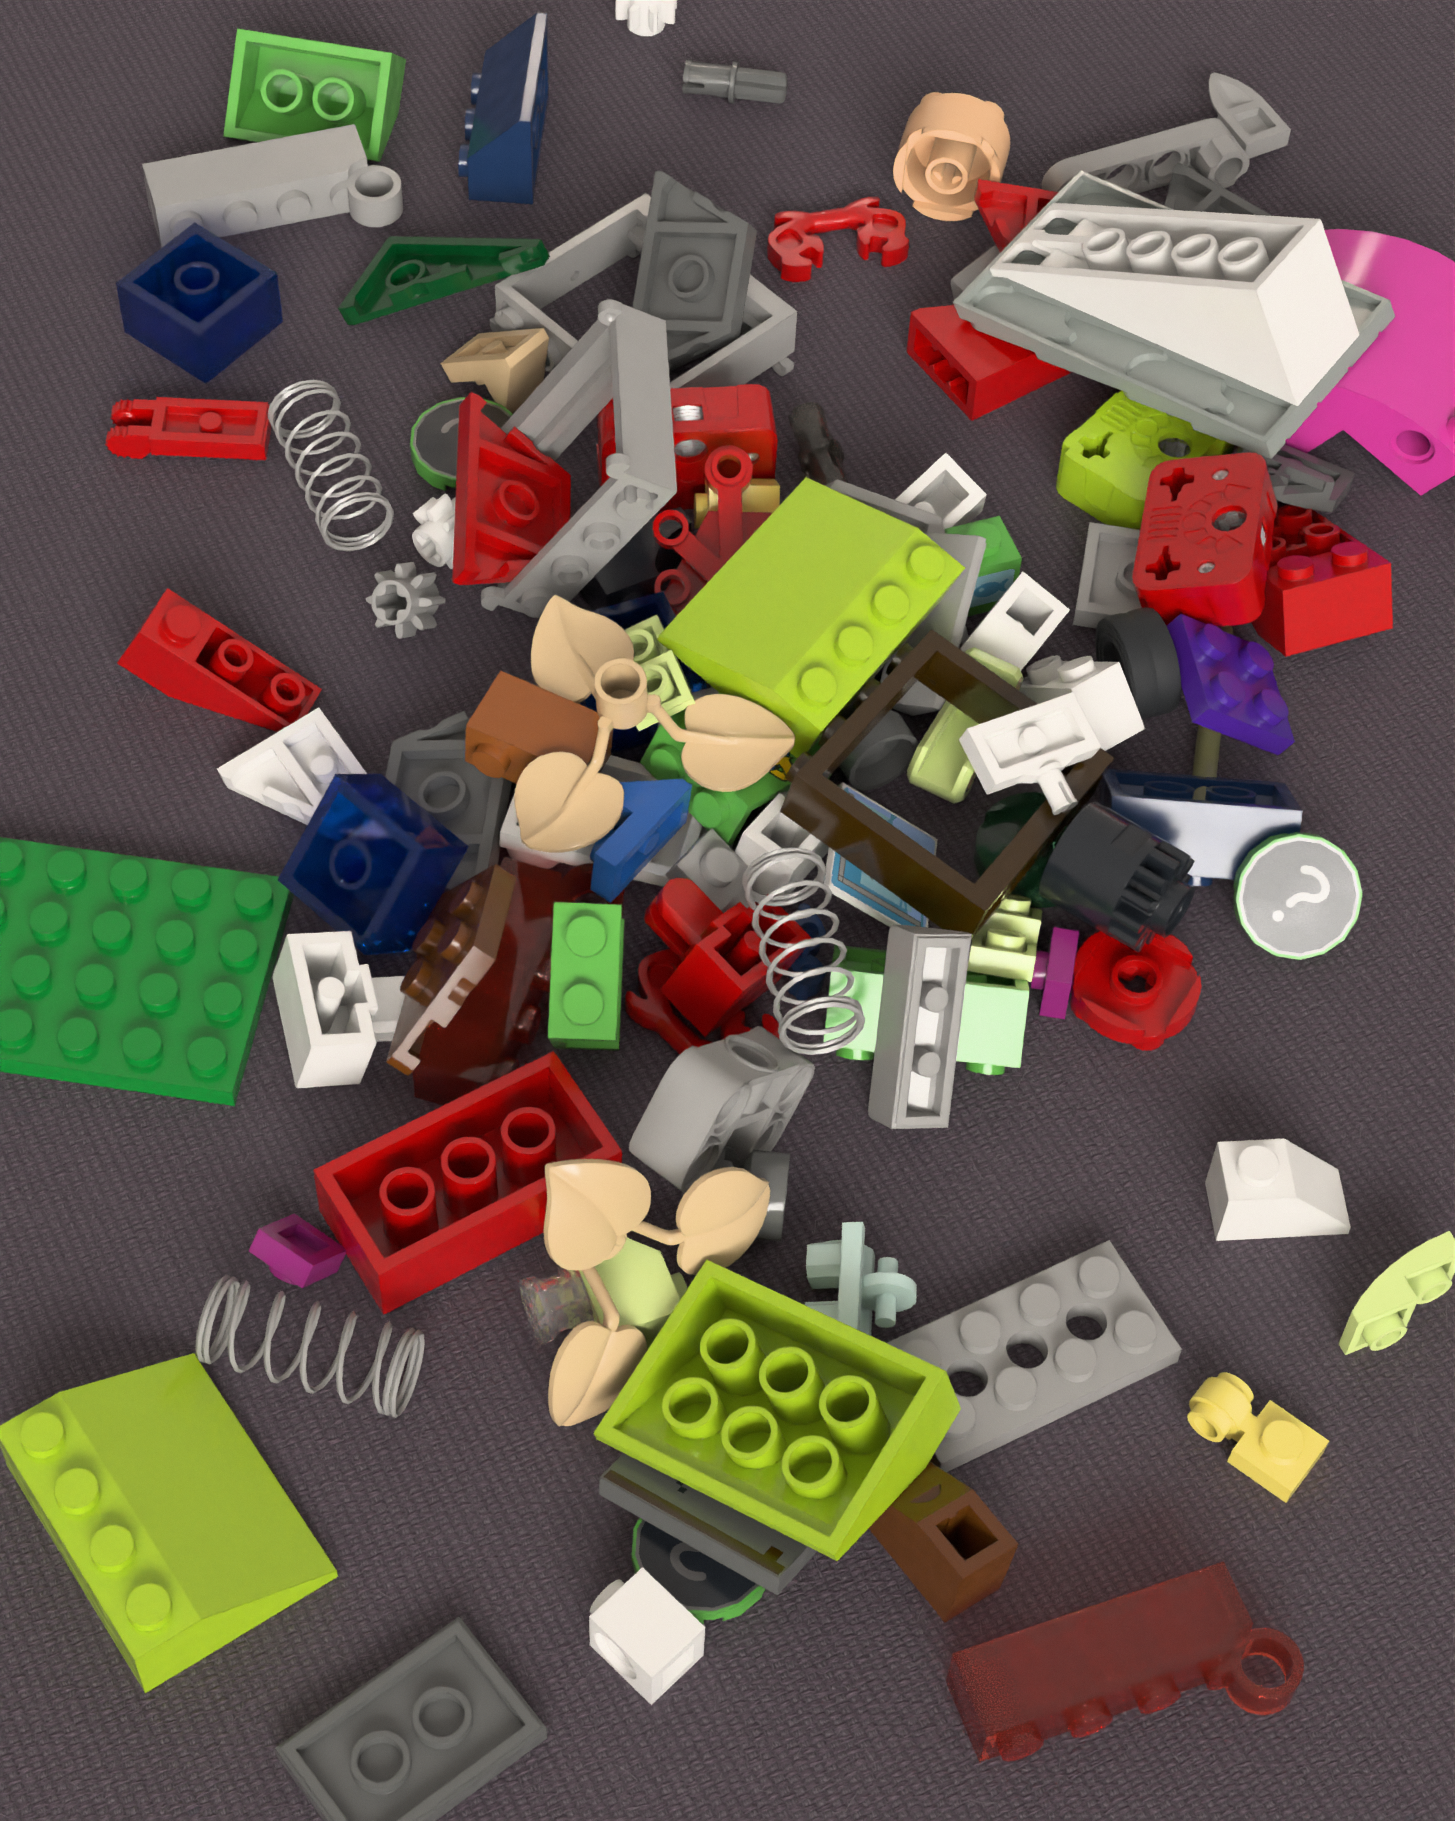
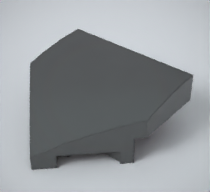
M1285 444L1272 459L1262 456L1266 461L1276 500L1306 509L1333 512L1349 493L1355 476L1354 472ZM1237 447L1233 454L1254 452Z

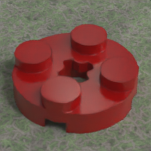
M1099 931L1089 937L1077 952L1071 986V1010L1076 1017L1085 1021L1101 1035L1121 1043L1131 1044L1143 1051H1151L1159 1048L1166 1038L1178 1034L1190 1022L1201 993L1200 975L1197 978V972L1192 966L1193 956L1183 942L1172 934L1167 938H1163L1156 933L1149 945L1145 943L1141 951L1136 952L1113 937H1109ZM1136 975L1146 979L1145 989L1147 991L1141 993L1132 992L1126 989L1119 979L1132 981Z

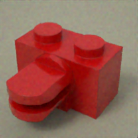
M675 878L665 884L645 910L644 921L682 962L660 991L706 1037L769 990L766 984V975L769 967L764 965L759 955L760 941L762 939L757 936L752 927L753 909L750 907L746 908L739 902L723 913L692 880L688 878ZM764 905L762 908L763 911L770 914L789 915L781 906ZM759 914V926L763 934H765L778 920ZM795 920L781 924L769 937L781 943H798L811 939ZM766 942L765 953L772 963L787 948L774 946ZM806 947L788 953L778 962L777 967L788 970ZM773 971L772 982L774 985L780 980L783 974L776 973Z

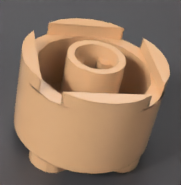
M932 92L922 98L920 104L908 118L893 168L895 184L900 193L904 190L914 201L912 207L925 216L942 221H962L972 217L973 212L978 210L974 201V192L978 179L1001 183L1009 155L1010 135L1004 122V112L1001 107L996 103L983 101L971 95L961 93L942 94Z

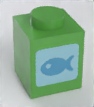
M1000 516L945 529V534L976 535L986 538L985 543L987 544L968 616L990 611L1019 577L1022 557Z

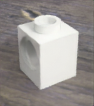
M643 1567L626 1583L618 1579L609 1584L597 1596L590 1608V1646L651 1705L704 1656L705 1626Z

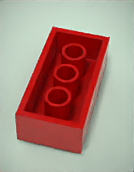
M552 1051L314 1169L313 1172L320 1213L339 1244L346 1250L347 1257L381 1312L385 1315L544 1233L547 1205L545 1165L547 1163L575 1159H603L622 1163V1150L556 1053Z

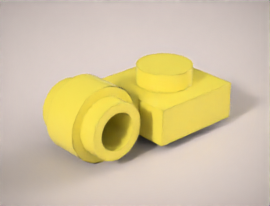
M1222 1372L1217 1377L1207 1378L1189 1401L1191 1411L1187 1418L1190 1425L1198 1434L1212 1442H1221L1224 1438L1228 1440L1232 1438L1238 1443L1231 1451L1227 1462L1287 1503L1324 1453L1329 1440L1271 1400L1257 1417L1254 1416L1250 1404L1254 1399V1395L1249 1386L1237 1376Z

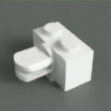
M351 931L287 934L272 978L296 1088L360 1084L376 1043L393 1040L405 994L400 992V986L405 976L371 978L369 965H359Z

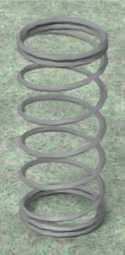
M314 379L299 381L286 387L275 396L269 406L268 420L279 444L285 448V457L289 465L295 469L296 481L299 487L305 491V500L309 509L316 514L315 522L325 543L331 548L341 551L364 549L376 543L387 533L393 523L394 511L389 500L381 495L382 486L379 480L370 476L372 466L369 459L359 454L361 449L360 440L349 432L351 422L348 415L339 411L341 401L335 388L327 382ZM318 388L303 392L291 399L281 410L275 422L276 410L289 395L302 389ZM315 393H325L333 397L331 410L310 415L303 419L293 430H286L281 427V421L285 412L294 402ZM327 415L318 424L304 430H299L305 423L315 417ZM336 416L343 418L346 425L344 432L338 431L323 435L313 441L304 451L291 447L293 439L311 437L328 427ZM341 436L327 447L311 450L325 439ZM346 436L352 439L356 445L354 454L346 453L335 456L323 463L315 472L301 468L305 455L329 451L339 445ZM290 452L300 454L297 463H294ZM350 458L349 461L338 468L321 472L325 467L337 460ZM356 458L363 461L366 466L365 475L343 479L333 485L325 494L311 490L316 476H328L340 472L351 465ZM300 473L311 476L307 485L304 484ZM360 480V482L347 490L332 493L335 489L348 482ZM366 480L374 483L377 489L376 493L361 492L351 494L338 500L326 513L321 511L326 498L349 494L362 486ZM311 495L321 497L317 508L313 504ZM371 501L370 504L359 511L347 515H335L344 507L355 502ZM376 502L385 506L387 510L383 523L367 534L344 538L333 535L328 531V524L331 520L349 519L361 515L372 508Z
M797 847L780 848L763 854L748 866L743 873V890L746 893L745 898L750 908L754 910L752 927L757 936L762 939L760 941L759 955L764 965L769 967L766 975V984L771 994L776 996L773 1013L779 1023V1039L784 1047L796 1053L808 1055L829 1053L852 1042L863 1030L865 1017L859 1001L843 996L852 988L855 978L850 971L836 967L845 958L847 948L843 942L829 938L837 931L840 921L836 914L823 909L830 902L832 891L828 885L823 884L826 868L821 856L808 849ZM798 857L808 859L818 867V874L813 881L801 880L788 883L773 890L769 895H761L752 890L758 875L782 860ZM807 885L802 890L791 894L775 896L787 889ZM819 887L826 894L824 902L814 909L796 911L789 915H774L762 910L764 905L774 907L785 906L802 901L814 894ZM759 914L778 920L765 934H763L759 926ZM814 914L827 915L833 921L832 929L821 937L803 940L798 943H781L769 938L775 929L787 921L807 918ZM766 942L774 946L787 948L772 963L765 953ZM819 943L835 944L841 951L839 958L833 963L806 972H790L777 967L778 962L788 953L796 949L815 946ZM773 971L794 977L779 992L772 982ZM825 972H840L845 974L848 979L846 987L832 996L816 997L810 1000H795L784 996L786 990L806 977ZM780 1000L797 1005L789 1010L784 1017H782L779 1011ZM839 1007L854 1012V1016L848 1021L830 1028L802 1029L791 1025V1022L801 1015L819 1008ZM856 1020L855 1025L848 1032L838 1038L822 1043H798L789 1039L786 1035L787 1029L805 1035H824L840 1031L850 1026Z
M227 1274L215 1283L204 1305L196 1334L195 1350L200 1362L212 1364L220 1358L227 1346L229 1361L234 1371L243 1373L252 1368L263 1355L267 1376L270 1382L276 1384L288 1378L300 1362L301 1382L306 1392L310 1394L324 1388L336 1372V1387L342 1403L350 1404L360 1398L372 1381L373 1402L378 1413L387 1416L391 1415L396 1418L405 1410L415 1388L423 1359L425 1340L421 1330H415L411 1327L402 1335L389 1366L381 1406L379 1399L380 1369L393 1326L390 1321L385 1323L382 1329L375 1360L361 1387L349 1398L343 1392L342 1377L345 1352L351 1340L357 1319L354 1311L350 1312L346 1319L339 1350L333 1364L316 1387H312L307 1382V1350L320 1316V1302H314L309 1311L302 1344L297 1355L287 1370L277 1377L271 1372L270 1350L271 1339L277 1329L285 1304L286 1295L284 1291L278 1292L273 1301L263 1343L255 1356L247 1365L242 1367L237 1365L235 1361L234 1339L235 1331L247 1305L250 1284L246 1280L240 1285L236 1277H231ZM228 1289L222 1322L216 1338L209 1349V1340L217 1309ZM408 1355H409V1359H408V1363H407V1368H406V1371H405V1374H404V1377H403L402 1384H401L400 1389H399V1391H398V1387H399L401 1375H402V1372H403V1369H404V1365H405V1362H406L407 1357H408Z

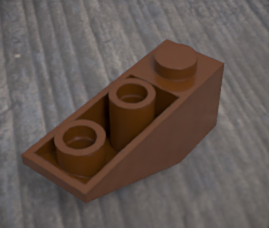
M932 1462L928 1463L920 1475L868 1528L944 1622L949 1621L1000 1589L1019 1545L972 1488Z

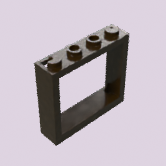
M931 629L915 647L906 643L900 648L886 670L888 676L882 683L875 678L868 682L853 704L852 709L855 712L848 719L839 714L830 723L819 740L818 745L821 748L813 756L805 751L796 759L785 776V779L792 784L780 812L940 928L968 932L972 934V940L1094 795L1114 757L1100 748L1092 758L1065 767L1061 772L1078 804L1064 813L1061 812L1059 815H1054L1046 799L974 884L827 779L917 681L924 684L979 724L1037 705L1035 701Z

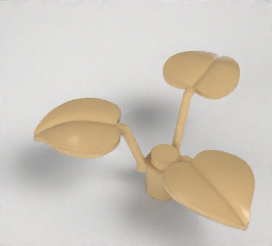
M554 595L547 603L533 636L531 668L535 684L575 703L584 701L592 693L596 699V708L600 719L598 720V733L593 757L588 766L580 757L573 753L552 752L537 757L521 773L514 796L521 842L533 850L563 853L587 847L606 836L614 828L623 810L624 790L618 780L598 772L604 763L612 729L625 730L641 723L647 713H652L675 741L685 743L681 754L682 766L685 772L699 785L713 791L732 792L756 783L793 748L795 735L780 718L767 709L749 700L728 694H712L695 699V704L688 705L685 711L686 730L681 729L661 706L660 697L655 694H648L646 674L643 668L633 661V643L625 630L616 622L603 615L577 607L562 597Z
M603 1159L565 1160L545 1165L547 1205L544 1220V1243L547 1253L561 1268L583 1271L604 1315L603 1324L587 1321L577 1325L567 1335L557 1351L550 1372L548 1406L552 1420L559 1427L572 1426L607 1411L647 1352L646 1339L642 1332L633 1325L618 1326L620 1321L619 1312L595 1266L617 1255L623 1248L627 1233L630 1231L637 1232L666 1245L679 1244L677 1264L687 1274L697 1275L706 1259L724 1268L730 1266L750 1247L765 1220L770 1199L769 1182L765 1178L757 1177L751 1172L738 1167H724L704 1174L694 1181L679 1202L676 1211V1225L678 1229L665 1230L643 1221L651 1205V1190L646 1178L635 1168L623 1163Z

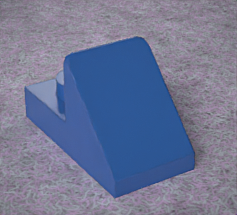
M683 779L620 782L624 790L623 810L614 828L606 836L598 840L591 850L590 860L593 861L590 890L611 903L687 821L692 790L690 783Z

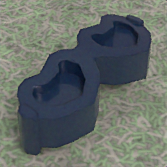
M806 903L799 904L797 911L810 909V905ZM817 914L795 920L811 938L821 937L826 934L822 921ZM823 943L806 947L787 971L806 972L811 969L824 967L815 957ZM827 972L806 977L796 982L787 991L789 994L796 996L797 1000H807L808 997L814 996L820 991ZM788 976L789 981L792 980L794 977Z

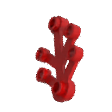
M722 446L715 449L709 455L705 464L706 483L718 495L720 559L689 531L688 521L681 512L665 510L659 513L653 522L655 541L663 548L673 549L707 582L713 578L743 545L742 493L749 487L753 474V465L748 454L736 446ZM731 459L739 464L741 470L737 476L725 478L718 472V465L723 460ZM667 520H675L682 526V533L675 539H667L660 534L659 528L661 524ZM665 570L655 581L656 599L664 607L674 608L680 613L695 597L690 592L691 585L688 577L680 570ZM669 579H676L683 584L684 592L678 598H667L661 592L663 583Z

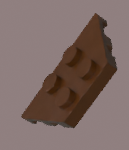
M497 864L492 865L437 897L431 904L427 922L418 932L413 942L412 950L417 953L415 963L405 975L400 986V992L405 994V998L386 1060L388 1064L407 1076L414 1071L421 1061L419 1054L426 1029L434 1021L446 1028L468 994L478 985L496 960L517 879Z

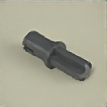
M687 59L684 67L683 82H686L682 87L684 94L691 93L728 98V102L735 104L736 98L781 104L785 101L787 95L788 79L787 75L783 72L740 67L739 61H733L732 65Z

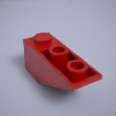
M168 588L147 615L117 664L168 697L276 732L307 715L322 690Z

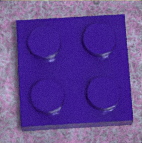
M1180 614L1167 625L1176 650L1181 686L1193 723L1275 755H1280L1295 743L1287 718L1289 713L1288 707L1280 695L1273 673L1274 663L1266 648L1257 642L1246 641L1222 631L1213 624H1205L1183 614Z

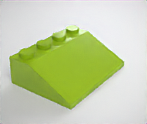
M806 477L659 634L657 641L668 650H672L676 657L720 694L733 695L749 700L780 718L795 735L794 746L789 752L798 758L803 752H808L815 745L830 723L839 714L844 712L868 682L873 679L938 605L964 571L965 567L919 528Z
M706 1259L593 1434L597 1440L838 1561L927 1467L960 1412L961 1407L945 1370Z
M194 1353L58 1392L0 1425V1448L7 1467L145 1693L338 1577L337 1570Z

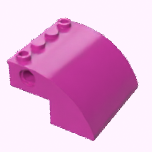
M1324 230L1341 280L1390 300L1395 317L1382 332L1379 331V336L1355 364L1347 368L1348 372L1322 402L1317 403L1316 409L1289 439L1285 440V445L1308 453L1344 430L1421 496L1455 475V262L1437 251L1399 237L1373 231Z

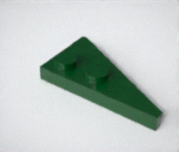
M389 236L338 309L347 325H356L544 266L550 255L541 239Z

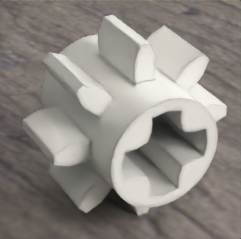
M615 0L616 20L627 19V27L634 34L653 36L664 29L665 23H675L677 0Z
M448 494L442 495L438 500L432 497L413 513L421 525L414 530L412 539L417 551L427 562L437 567H441L446 563L450 569H453L456 497L451 500Z

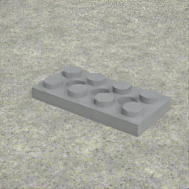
M1110 1240L887 1342V1344L945 1370L948 1377L956 1372L966 1371L978 1376L985 1386V1389L975 1396L966 1397L956 1394L961 1410L930 1462L945 1472L953 1470L1178 1362L1182 1350ZM1087 1316L1100 1324L1103 1334L1093 1340H1083L1077 1338L1069 1331L1066 1322L1073 1317ZM1016 1344H1030L1042 1353L1045 1361L1034 1368H1023L1010 1360L1007 1350Z

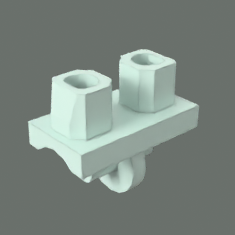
M863 1222L842 1223V1240L808 1244L806 1256L807 1279L811 1288H839L838 1301L805 1302V1305L871 1336L872 1310L875 1311V1324L883 1328L893 1327L896 1323V1312L907 1310L916 1303L917 1284L913 1279L898 1273V1261L892 1257L880 1258L878 1260V1270L874 1273L875 1254L873 1249L864 1245L865 1226Z

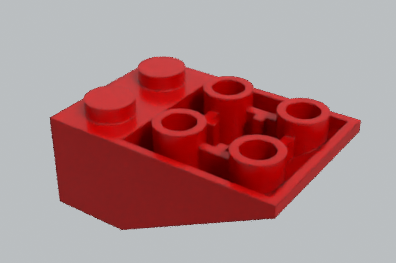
M1286 505L1279 508L1274 520L1273 545L1264 592V609L1262 614L1251 622L1257 634L1287 657L1392 629L1391 562L1315 510L1294 505Z

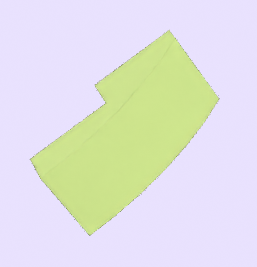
M655 615L625 629V632L633 643V661L638 663L646 674L648 694L658 695L661 699V706L669 716L685 710L688 705L695 704V701L677 657L673 654L672 650H668L657 641L664 627L659 617ZM647 713L643 721L636 725L638 731H641L659 721L652 713Z
M1010 894L972 939L967 971L1032 982L1042 909L1031 908V899Z
M1450 1231L1432 1238L1409 1251L1374 1280L1352 1310L1339 1341V1346L1345 1355L1367 1346L1372 1351H1378L1396 1343L1406 1334V1327L1416 1304L1431 1302L1449 1290L1455 1273V1238Z

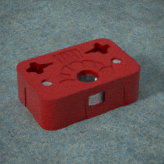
M742 384L724 387L670 388L677 493L659 511L673 510L678 507H682L683 510L694 509L695 493H705L706 461L715 449L722 446H736L748 454L753 465L752 479H775L778 438L771 395L766 387L758 384ZM613 398L597 414L598 444H596V460L600 487L610 478L606 473V458L616 453ZM731 459L723 460L717 467L720 475L725 478H733L741 470L739 464Z
M1247 452L1174 459L1160 463L1151 471L1132 578L1141 607L1156 610L1166 626L1180 614L1215 626L1247 624L1256 620L1262 614L1265 603L1264 592L1267 570H1269L1273 545L1274 520L1277 516L1278 506L1266 461L1261 455Z

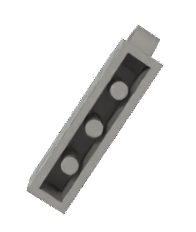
M355 124L142 164L148 205L161 248L348 212L361 225L383 227L394 223L403 212L402 184L399 175L394 170L385 166H368L367 156Z

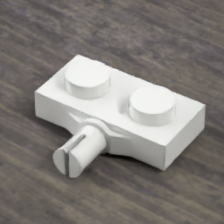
M1073 692L967 728L959 738L987 795L1019 783H1039L1054 815H1059L1061 812L1064 813L1078 804L1061 771L1069 765L1092 758L1101 748Z

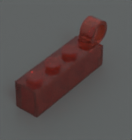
M504 857L500 867L517 879L496 960L478 985L468 994L446 1028L434 1021L426 1029L419 1054L421 1061L413 1071L416 1098L445 1105L519 1068V1060L515 1058L522 1043L532 1044L541 1020L542 1010L541 1007H538L544 991L550 993L554 902L577 903L574 900L579 896L595 893L590 890L593 863L574 867L562 879V873ZM624 889L611 903H606L622 905V919L624 916Z
M1223 1561L952 1653L946 1683L979 1762L1001 1755L1003 1761L1010 1762L1035 1753L1044 1745L1045 1739L1070 1731L1072 1737L1079 1738L1096 1733L1112 1722V1716L1137 1707L1142 1714L1162 1710L1175 1703L1181 1697L1180 1692L1206 1684L1208 1690L1225 1688L1231 1700L1247 1712L1257 1715L1274 1714L1284 1709L1291 1702L1303 1677L1304 1661L1298 1646L1286 1634L1271 1628L1251 1629L1253 1622ZM1251 1655H1262L1272 1659L1282 1669L1285 1683L1274 1688L1256 1685L1245 1675L1241 1666V1660Z

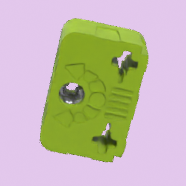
M1123 391L1115 393L1096 410L1092 417L1063 441L1056 489L1064 499L1106 525L1140 530L1149 476L1157 465L1174 459L1232 454L1234 445L1193 430L1191 422L1132 401L1124 395Z

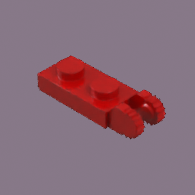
M156 397V400L133 399V401L121 399L120 402L116 401L112 407L111 420H113V424H116L115 428H110V431L107 432L105 446L108 447L107 450H110L112 454H116L117 457L122 456L125 458L129 456L132 459H143L151 453V455L266 460L272 427L268 420L270 404L268 402L170 397Z

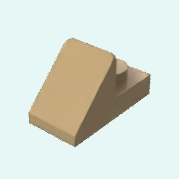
M544 328L478 333L440 364L451 383L475 381L477 385L485 384L494 402L503 405L513 413L544 380L549 337Z

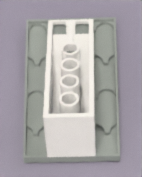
M1081 170L953 301L959 318L971 322L972 327L977 331L1035 352L1039 360L1119 389L1132 401L1191 422L1193 430L1270 459L1286 443L1285 440L1289 439L1316 409L1317 403H1321L1348 372L1347 368L1352 367L1379 336V331L1382 332L1395 317L1390 300L1341 280L1321 219L1174 210Z

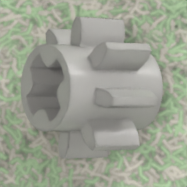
M414 562L396 564L395 572L391 570L376 572L374 576L378 585L374 589L373 594L366 597V602L372 604L373 612L377 617L375 623L377 628L395 625L396 636L402 639L415 636L417 628L425 630L437 626L433 615L439 605L445 603V598L439 595L438 588L434 583L437 576L434 572L416 576Z

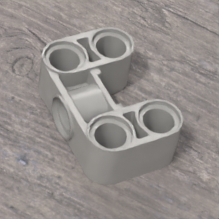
M757 1026L749 1032L739 1035H729L723 1040L700 1047L691 1046L674 1060L663 1076L633 1133L629 1144V1151L685 1193L694 1181L712 1170L725 1146L733 1147L739 1159H746L753 1149L772 1151L814 1075L815 1066L801 1054L784 1047L780 1039L762 1026Z

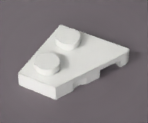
M319 707L217 768L227 788L330 836L337 834L373 812L380 805V791Z

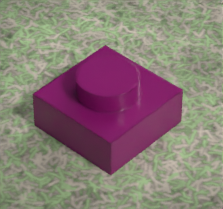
M1053 927L1049 952L1036 950L1031 988L1043 990L1040 1016L1065 1019L1072 986L1079 931Z
M295 1213L259 1228L249 1249L250 1253L269 1265V1270L275 1277L286 1283L298 1285L301 1288L337 1273L346 1255V1250L342 1245Z

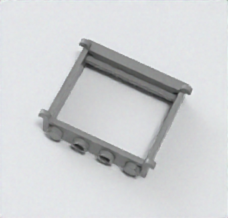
M646 193L550 251V257L544 266L511 275L496 284L495 317L489 320L492 332L544 328L549 337L545 371L551 372L578 340L540 309L628 255L631 258H635L642 253L651 197ZM750 275L741 327L743 335L671 381L670 388L742 385L770 367L778 375H786L794 369V362L787 358V356L795 352L797 311Z
M608 299L602 301L598 305V320L501 427L508 434L515 426L533 442L540 453L551 457L555 461L613 398L616 453L606 458V473L610 478L511 582L498 583V587L490 586L481 591V605L483 608L493 611L500 605L533 618H540L552 596L557 595L570 602L677 493L666 320L616 300Z

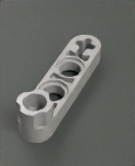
M1208 118L1063 159L1046 172L1042 180V189L1059 192L1081 170L1137 194L1169 185L1173 168L1178 162L1221 187L1228 188L1234 185L1235 181L1242 174L1247 172L1250 159L1220 119ZM1173 151L1164 162L1154 166L1160 157ZM1126 164L1119 174L1107 179L1112 171Z

